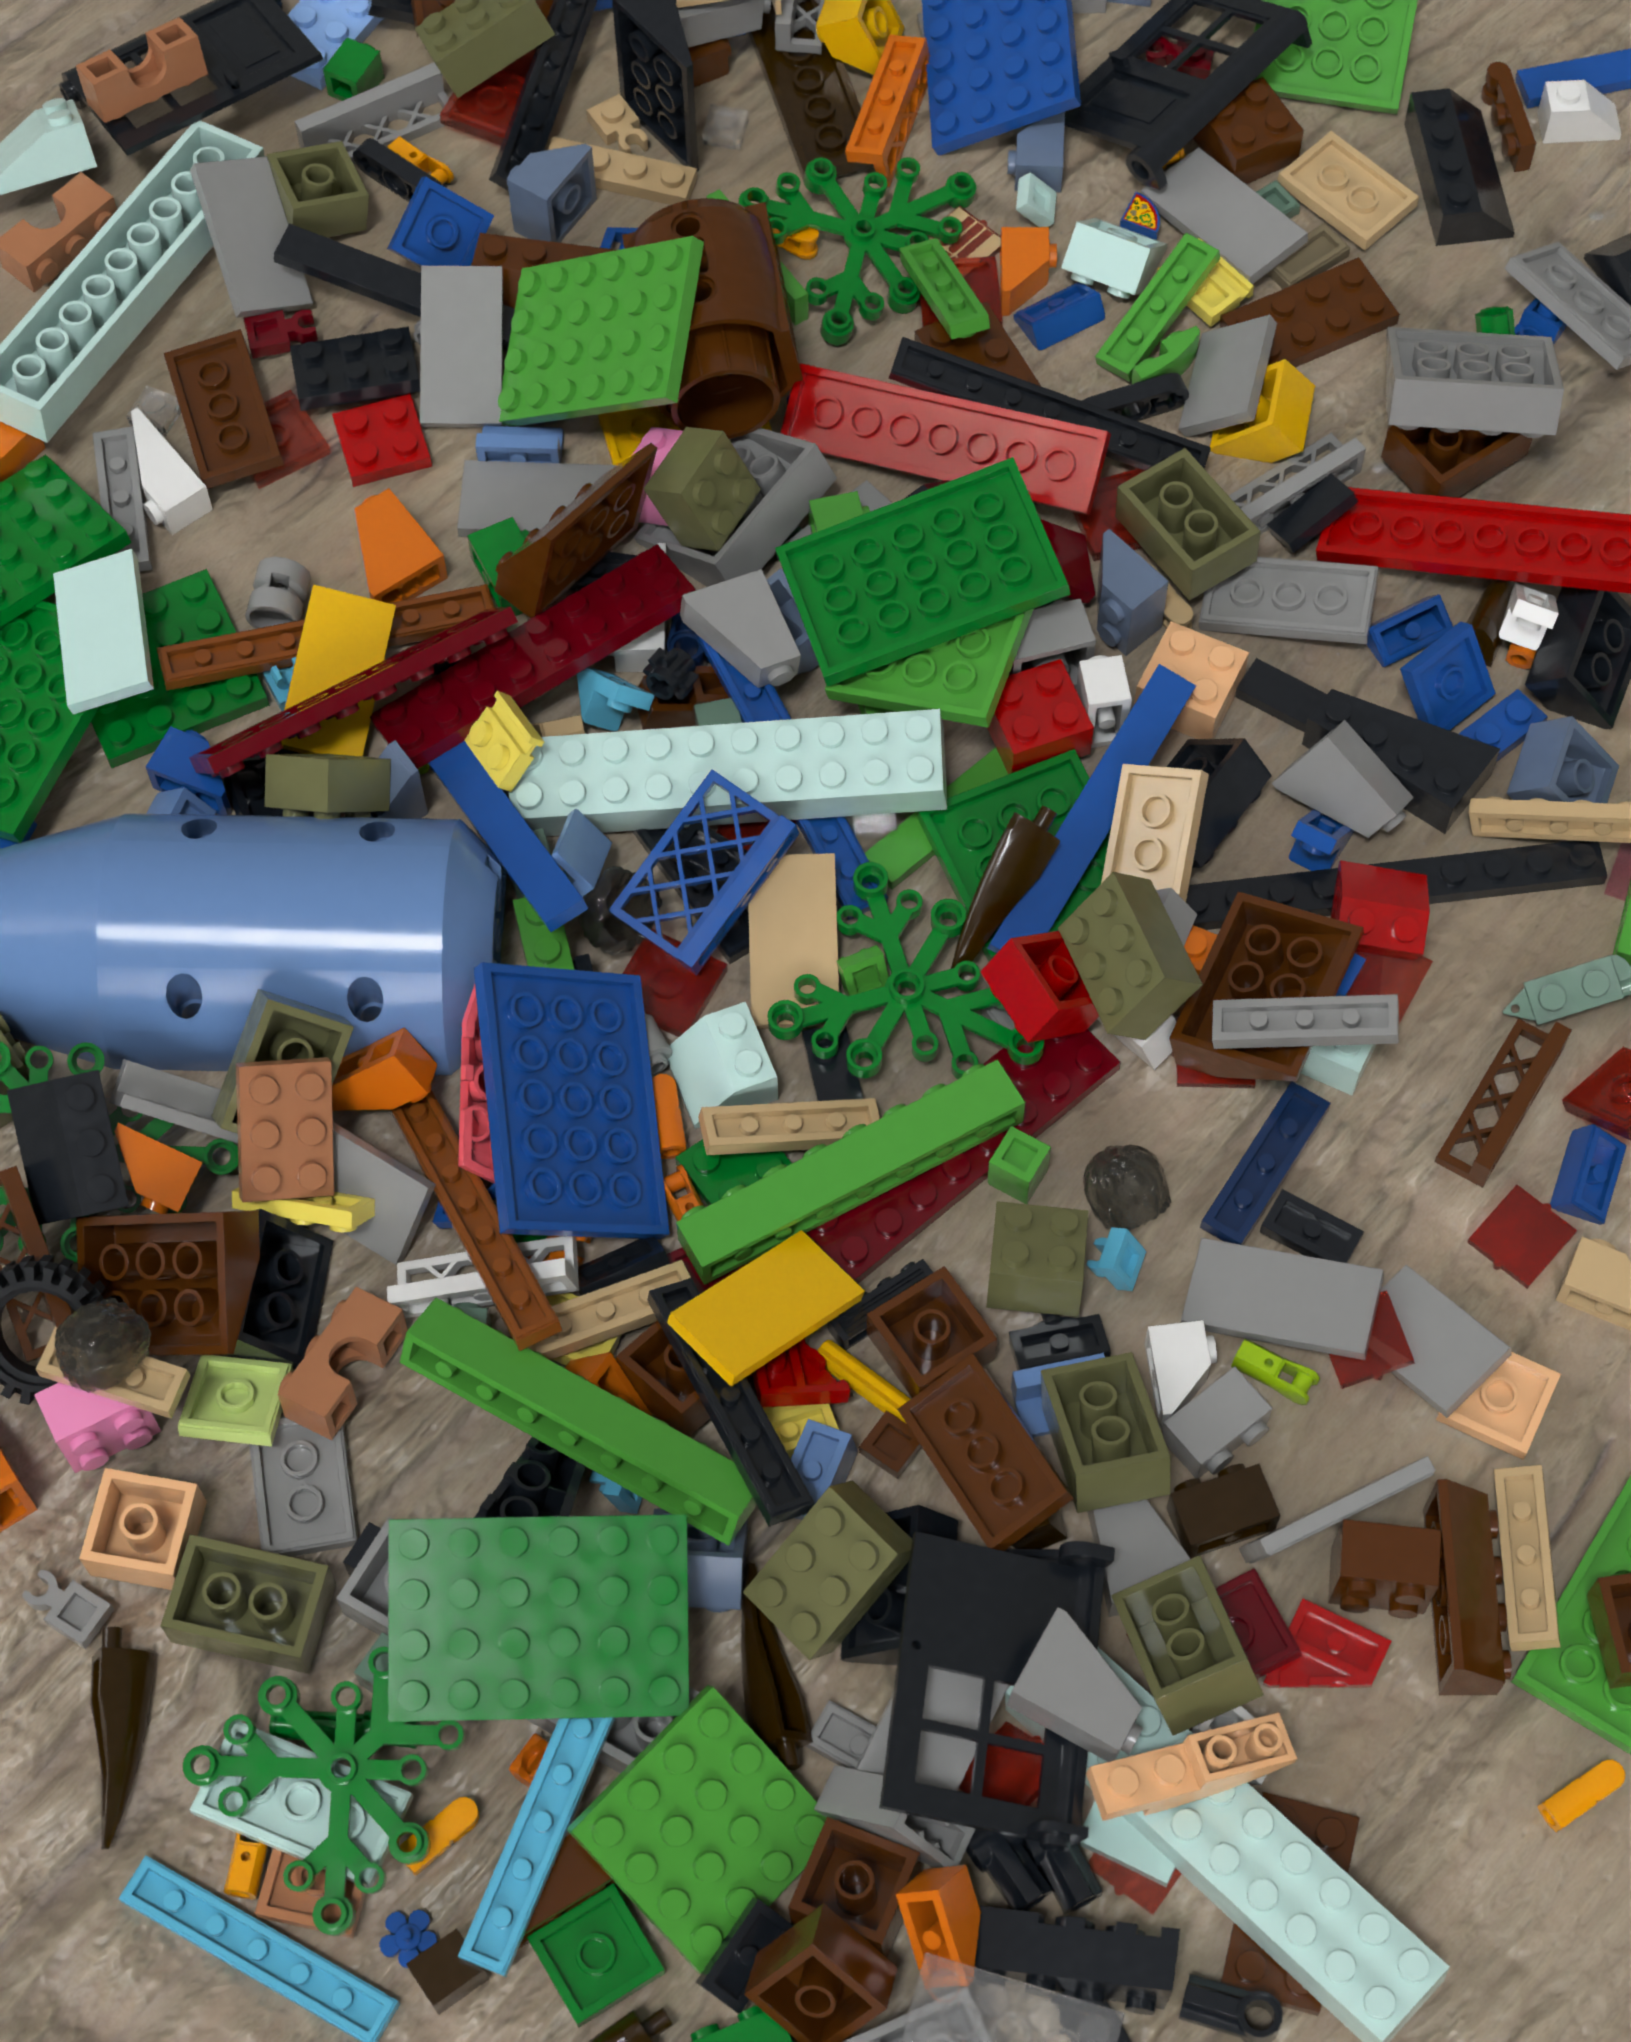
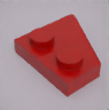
M805 1338L752 1373L757 1399L762 1407L848 1403L850 1386L844 1379L837 1382L825 1369L827 1361L816 1349L806 1344Z
M1302 1598L1288 1628L1301 1650L1302 1656L1268 1673L1263 1685L1269 1688H1371L1392 1641Z

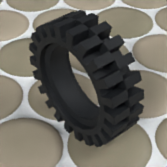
M44 1254L39 1261H35L34 1255L26 1256L19 1263L16 1264L14 1260L1 1269L0 1384L5 1387L0 1395L10 1399L16 1392L21 1394L19 1403L30 1405L35 1398L34 1394L59 1383L39 1376L36 1367L28 1365L17 1358L8 1348L3 1338L1 1328L2 1313L7 1302L17 1295L27 1292H46L56 1295L67 1302L76 1312L81 1322L83 1336L114 1346L117 1345L118 1335L114 1334V1331L119 1326L118 1315L111 1316L110 1313L115 1304L112 1297L106 1299L102 1297L101 1293L106 1287L100 1280L93 1285L87 1279L92 1273L83 1266L79 1272L71 1269L74 1261L64 1258L60 1264L54 1263V1255Z

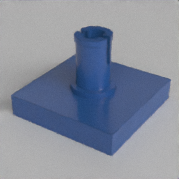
M421 177L387 249L420 268L421 266H471L479 234L487 232L495 215L428 177Z
M1460 621L1400 668L1418 720L1449 731L1496 694L1473 626Z

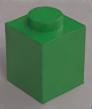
M348 37L323 68L328 96L340 101L377 87L384 79L380 51L367 43H360Z

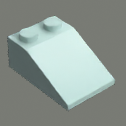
M57 98L45 102L42 105L43 108L32 112L0 142V195L97 167L83 121L73 99L66 101L64 98Z

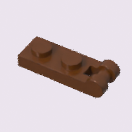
M1491 63L1487 68L1486 83L1482 89L1481 99L1485 104L1492 106V123L1494 127H1499L1502 152L1505 157L1510 158L1514 172L1530 170L1536 141L1509 66L1505 63Z

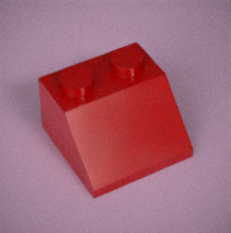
M1340 860L1331 918L1364 928V933L1355 952L1410 962L1421 957L1424 954L1430 914L1427 875Z

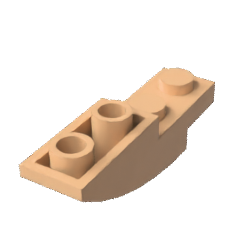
M1278 1712L1188 1735L1184 1742L1090 1766L1086 1776L1101 1818L1105 1821L1143 1811L1144 1816L1209 1797L1295 1763L1297 1756Z

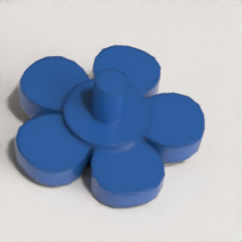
M415 1910L410 1914L408 1924L401 1912L390 1914L385 1920V1926L394 1935H386L381 1938L379 1947L382 1954L389 1958L399 1953V1964L403 1968H408L406 1963L419 1955L417 1948L423 1952L438 1942L435 1933L425 1931L430 1925L428 1914L422 1910Z

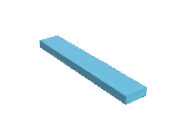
M616 1717L561 1718L558 1720L458 1954L460 1959L507 1977L568 1832L566 1829L574 1818Z
M145 1855L118 1898L121 1903L360 2042H379L400 2006L398 2000Z

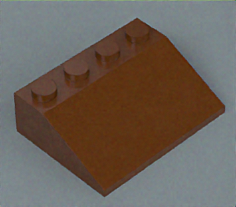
M652 443L648 444L606 472L593 484H585L578 492L575 500L567 507L564 505L560 506L542 529H533L519 549L514 553L512 551L507 552L496 566L498 576L494 591L530 618L540 615L637 528L646 495L644 487L650 479L657 447Z
M1238 891L1200 971L1199 978L1203 985L1187 999L1169 1038L1176 1064L1216 1077L1297 1082L1313 1046L1214 1049L1212 1042L1213 1000L1335 996L1362 938L1364 928Z
M258 1210L76 1217L78 1272L83 1266L92 1272L87 1279L93 1285L100 1280L106 1287L101 1293L104 1299L112 1297L115 1307L110 1313L111 1316L118 1315L119 1326L114 1331V1334L118 1335L117 1347L142 1355L234 1354L260 1259ZM79 1320L80 1335H83L81 1322Z

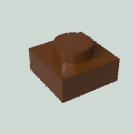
M886 1410L859 1446V1453L898 1479L922 1446L909 1426Z

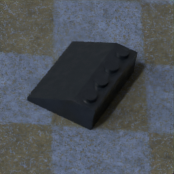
M612 0L620 95L638 116L640 124L682 165L697 168L698 172L693 64L676 0Z

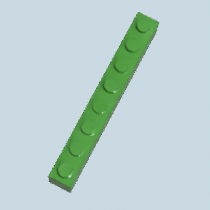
M998 1059L986 1066L984 1064L972 1066L963 1073L960 1079L948 1085L937 1084L923 1094L922 1098L907 1106L905 1104L895 1105L887 1110L881 1119L867 1126L866 1124H859L850 1128L841 1139L828 1146L825 1144L814 1146L803 1155L802 1159L788 1166L781 1164L771 1168L763 1175L762 1179L747 1187L745 1185L735 1186L728 1190L721 1200L707 1207L700 1205L690 1209L682 1216L681 1220L676 1222L678 1241L705 1285L758 1258L800 1230L807 1233L1008 1130L1011 1126L1014 1127L1022 1123L1024 1120L1025 1101Z
M435 1298L406 1332L400 1358L401 1364L670 1514H687L688 1524L728 1546L731 1544L755 1509L756 1502L734 1461L715 1452L704 1443L697 1442L677 1431L664 1421L656 1419L628 1404L624 1399L614 1396L590 1383L584 1377L574 1374L552 1362L541 1353L532 1351L529 1348L519 1351L513 1339L507 1337L501 1331L493 1329L465 1314L461 1309Z

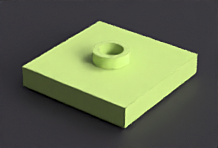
M201 1355L178 1423L179 1436L272 1447L283 1411L278 1397L279 1386L285 1375L293 1371L292 1364L219 1355Z

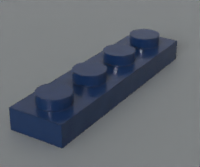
M1291 1081L1202 1219L1200 1228L1224 1242L1243 1245L1329 1111L1331 1102Z

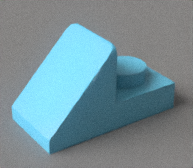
M588 667L577 674L581 716L586 724L617 731L624 712L631 713L633 707L647 711L650 710L654 695L615 674Z

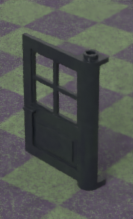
M212 0L179 17L198 35L208 71L206 76L215 85L216 90L183 106H180L171 93L162 96V98L173 111L135 128L126 115L107 123L102 121L87 104L76 67L62 73L63 82L59 83V89L66 101L73 99L79 109L87 106L124 153L129 156L323 60L319 50L283 11L281 0ZM144 33L111 49V51L124 64L132 61L135 66H138L143 61L140 56L148 52L146 35Z
M1169 0L1116 51H1111L1109 57L1079 84L1081 106L1065 111L1064 126L1133 149L1125 159L1130 173L1140 183L1160 190L1167 184L1162 167L1291 44L1307 49L1313 44L1307 27V20L1298 10H1292L1263 0ZM1194 5L1223 13L1199 36L1171 28ZM1233 16L1262 25L1238 48L1210 40ZM1162 35L1190 44L1166 67L1138 59ZM1200 47L1229 56L1205 80L1176 71Z
M917 1531L913 1534L880 1809L1040 1842L1039 1847L1041 1849L1051 1852H1068L1070 1845L1078 1844L1088 1838L1089 1827L1081 1826L1088 1751L1046 1727L1043 1744L989 1733L994 1682L1015 1686L1057 1607L1065 1610L1096 1650L1098 1649L1105 1568L1114 1562V1547L1085 1541L1065 1542L1059 1547L1058 1564ZM928 1667L983 1679L977 1730L923 1718ZM921 1730L976 1742L970 1794L915 1782ZM987 1745L1042 1756L1037 1808L982 1797Z

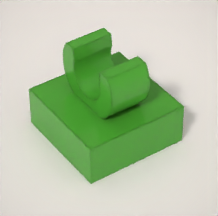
M877 945L867 949L863 948L860 952L847 957H841L836 961L846 996L884 987L889 978L883 952Z

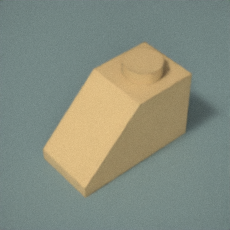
M1582 1236L1574 1251L1556 1301L1631 1331V1262L1627 1254L1616 1250L1611 1243L1605 1240H1590Z

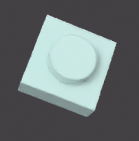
M1030 172L1019 178L1016 210L1038 227H1048L1054 224L1057 192Z

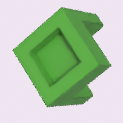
M1011 1126L989 1161L988 1184L1024 1204H1028L1049 1169L1051 1146Z

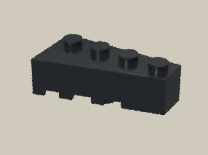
M1334 689L1330 690L1308 717L1302 745L1310 749L1343 720H1346L1414 797L1404 809L1443 834H1446L1468 806L1470 799L1475 797L1490 778L1500 751L1499 748Z
M531 1437L521 1456L516 1462H512L504 1473L503 1480L492 1494L489 1493L474 1518L570 1516L586 1466Z
M979 1906L981 1915L973 1975L976 1985L991 1989H1004L1005 1983L1025 1986V1993L1045 1998L1054 1997L1055 1991L1064 1992L1069 1990L1075 1992V2001L1078 2003L1104 2006L1106 1999L1125 2003V2010L1143 2015H1154L1156 2008L1165 2009L1173 1992L1180 1929L1162 1927L1161 1937L1146 1935L1144 1931L1138 1929V1924L1116 1922V1925L1106 1926L1105 1930H1096V1925L1093 1922L1082 1917H1057L1055 1925L1045 1924V1915L1039 1912Z

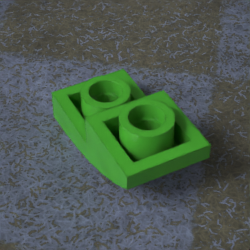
M1194 326L1185 331L1173 332L1161 340L1158 357L1147 358L1133 367L1131 384L1167 373H1178L1181 376L1197 356L1200 337L1198 327Z

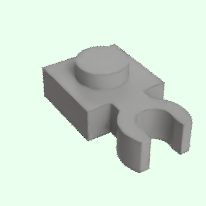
M40 1570L37 1575L45 1584H48V1591L43 1596L37 1597L25 1590L22 1594L23 1598L35 1610L45 1611L50 1609L43 1619L46 1624L86 1649L115 1609L110 1603L74 1580L63 1591L60 1583L52 1573Z

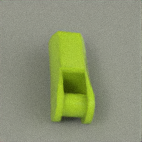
M1247 1338L1243 1340L1231 1364L1232 1368L1236 1367L1238 1371L1269 1386L1299 1405H1306L1308 1403L1309 1396L1307 1393L1311 1385H1317L1320 1381L1319 1375L1312 1369L1283 1358ZM1282 1371L1294 1377L1291 1384L1279 1378Z

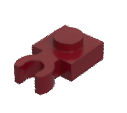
M1161 36L1149 47L1150 51H1147L1146 61L1164 67L1169 65L1190 44L1177 40V43H1170L1168 39ZM1200 47L1176 71L1205 80L1210 75L1214 51Z
M283 310L243 318L252 359L290 352V342L293 341L304 344L318 340L315 326L302 328L306 325L315 324L312 310H300L292 318L287 319L284 317Z

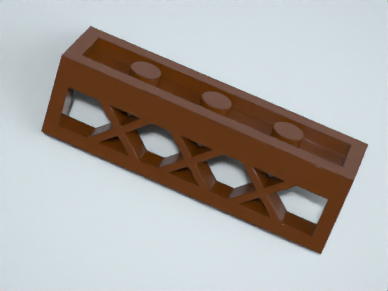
M1518 1018L1434 1162L1483 1188L1563 1052L1572 1029L1556 1021L1548 1034ZM1520 1035L1541 1046L1535 1057L1519 1059L1514 1044ZM1509 1055L1511 1062L1503 1064ZM1514 1071L1519 1083L1517 1089L1514 1092L1499 1095L1494 1081L1495 1076ZM1487 1090H1489L1491 1097L1483 1098ZM1494 1106L1499 1118L1497 1123L1493 1127L1479 1129L1474 1117L1475 1110ZM1468 1124L1470 1132L1462 1133ZM1482 1138H1487L1485 1143H1483ZM1474 1140L1478 1155L1472 1166L1450 1155L1455 1144Z
M14 1166L0 1171V1186L7 1201V1206L0 1218V1231L4 1229L21 1238L24 1247L16 1264L26 1254L27 1256L34 1255L35 1261H39L44 1254L50 1255L18 1168ZM9 1212L12 1214L16 1227L4 1223ZM0 1257V1271L2 1269L1 1264L6 1265L11 1261ZM39 1292L32 1307L14 1298L6 1304V1309L26 1362L40 1358L47 1346L44 1345L32 1349L26 1330L33 1315L52 1322L54 1328L58 1327L80 1335L68 1303L56 1295ZM42 1297L49 1314L37 1309ZM17 1307L29 1312L24 1325Z

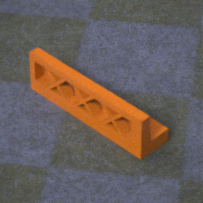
M889 35L845 149L848 162L873 164L875 172H879L886 177L887 187H890L897 164L901 159L928 87L926 64L929 63L930 54L926 38Z

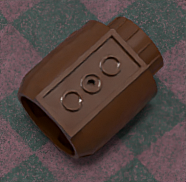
M714 198L686 200L657 211L648 217L635 232L622 235L624 249L694 236L704 242L678 402L660 405L658 409L661 414L672 418L675 425L683 431L686 427L724 431L728 439L737 438L761 428L771 420L777 412L781 398L787 394L795 382L803 380L779 252L765 202L744 207L728 200Z

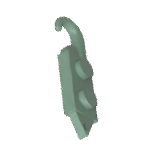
M1607 955L1523 982L1524 988L1502 1012L1506 1015L1534 1020L1536 1025H1540L1631 995V966L1624 958L1618 955ZM1514 1004L1519 1006V1011L1516 1013L1511 1011V1007Z

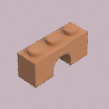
M180 17L145 33L148 42V53L142 63L134 68L128 69L111 49L76 65L87 104L104 123L113 119H119L136 108L155 102L160 97L180 87L188 86L195 80L208 75L198 35Z
M82 172L52 195L61 221L58 225L48 229H39L22 219L0 237V262L2 268L34 293L46 283L51 282L60 271L67 267L117 211L114 197Z
M355 1287L347 1300H342L337 1304L332 1313L331 1322L322 1334L316 1335L310 1341L305 1357L295 1371L288 1372L279 1386L278 1397L285 1418L332 1441L357 1406L351 1381L338 1375L339 1371L348 1363L358 1360L369 1361L384 1368L405 1339L406 1332L408 1331L403 1309Z

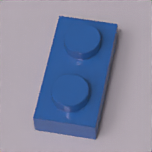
M1517 689L1459 734L1499 748L1500 751L1496 760L1498 762L1524 742L1530 724L1547 721L1548 716Z

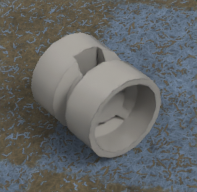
M269 557L261 560L253 583L254 590L250 595L245 613L247 622L257 629L301 620L304 609L303 602L307 597L311 581L310 572L300 563L283 557Z

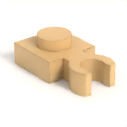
M620 94L586 110L587 121L607 146L617 141L619 151L631 154L629 146L631 144L639 145L644 152L648 150V138L646 133L640 129V119Z

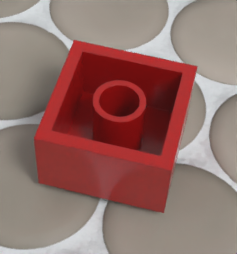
M1061 659L1009 675L990 726L987 728L1008 774L1075 749L1079 758L1089 755L1091 753L1094 732L1091 720Z
M1059 931L1010 938L980 971L989 984L992 994L1001 1002L1013 1020L1016 1030L1025 1038L1027 1043L1085 1032L1099 1017Z

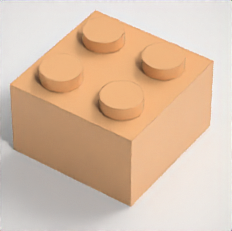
M1171 621L1136 687L1134 704L1157 666L1161 664L1196 685L1171 729L1195 739H1214L1235 698L1236 688L1245 676L1249 652Z
M105 1468L79 1557L90 1576L172 1590L189 1535L198 1536L207 1504L198 1484Z

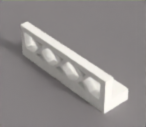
M560 1236L517 1243L545 1296L579 1291L577 1240L574 1236ZM564 1250L565 1258L542 1261L549 1252ZM466 1252L397 1263L398 1285L387 1286V1302L403 1309L405 1319L420 1316L435 1298L451 1306L461 1302L475 1303L480 1307L494 1304L477 1272L455 1275L462 1266L473 1265ZM533 1255L530 1259H527V1258L525 1257V1256ZM445 1269L442 1274L437 1271ZM430 1272L436 1277V1279L411 1282L412 1274Z

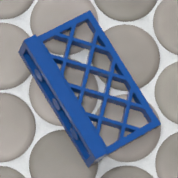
M711 769L608 911L697 976L799 836L797 826L783 815L779 816ZM716 784L729 793L732 809L706 813L704 798ZM736 799L747 807L737 808ZM700 805L701 815L692 816ZM758 813L769 821L760 835L742 838L738 816ZM733 817L736 839L711 844L708 821ZM702 822L706 845L681 849L678 834L685 825ZM674 841L675 850L666 851ZM753 844L745 855L743 846ZM738 847L740 863L735 870L716 874L713 851ZM707 852L711 875L685 879L682 856ZM676 858L680 880L655 884L653 868L658 861ZM648 876L649 886L640 887ZM727 880L719 890L717 881ZM712 882L714 898L707 907L690 909L687 886ZM681 888L684 911L660 915L656 892ZM651 894L654 916L635 919L623 911L633 896ZM701 915L693 926L692 917ZM686 918L688 934L678 948L663 939L661 922ZM655 923L656 933L645 925Z

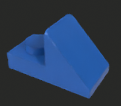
M1314 809L1298 820L1291 834L1292 837L1296 838V841L1289 853V859L1310 871L1332 869L1353 835L1354 830Z

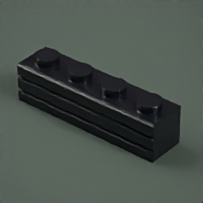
M924 1259L917 1263H908L901 1269V1273L893 1278H884L878 1283L876 1289L869 1293L864 1292L860 1302L828 1322V1331L844 1350L851 1348L868 1337L867 1314L931 1275L933 1271Z

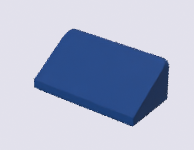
M1078 282L1016 312L1013 317L1033 346L1038 350H1044L1105 319V312L1100 293Z
M1440 594L1423 598L1370 624L1366 645L1382 667H1386L1431 645L1453 628Z
M1595 1124L1573 1130L1559 1171L1550 1207L1558 1212L1598 1225L1604 1224L1627 1145Z

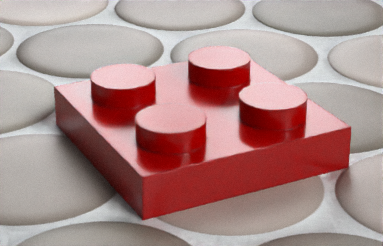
M411 394L332 413L353 487L432 467L430 454Z

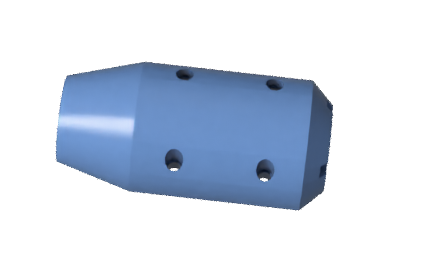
M127 813L0 849V1014L11 1031L10 1034L14 1039L37 1046H44L66 1055L77 1044L84 1042L92 1043L103 1052L104 1066L112 1069H120L123 1059L157 1070L228 1071L257 990L261 989L343 1016L354 1027L343 1057L405 1027L438 1064L434 1075H452L461 1067L462 1021L475 984L474 968L482 962L502 964L501 942L504 931L507 872L485 843L461 819L372 817L318 819L314 818V816ZM89 1052L81 1053L78 1056L79 1059L95 1063V1057Z

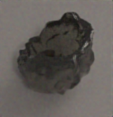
M612 866L604 871L603 875L598 878L595 888L582 897L588 910L578 915L583 936L588 939L592 947L599 948L603 953H609L610 955L631 952L642 941L646 940L645 937L608 911L636 873H632L627 869L624 870L622 867ZM645 879L640 887L649 886L648 880ZM656 892L658 907L660 910L663 902L660 898V893ZM651 894L633 896L623 911L635 919L654 916ZM654 923L645 926L651 930Z
M1132 1144L1108 1146L1103 1151L1096 1153L1086 1166L1083 1176L1084 1193L1093 1214L1107 1230L1115 1227L1126 1228L1130 1231L1138 1228L1140 1225H1145L1148 1221L1156 1219L1170 1207L1172 1201L1164 1169L1156 1155L1144 1147Z
M115 1298L80 1306L75 1312L67 1316L56 1329L55 1356L58 1361V1367L63 1373V1378L67 1379L72 1387L79 1388L88 1393L97 1390H107L129 1377L134 1370L139 1368L149 1355L151 1338L149 1324L141 1315L136 1314L134 1309L129 1308L127 1303H118Z

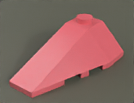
M474 984L462 1021L458 1166L495 1184L476 988Z

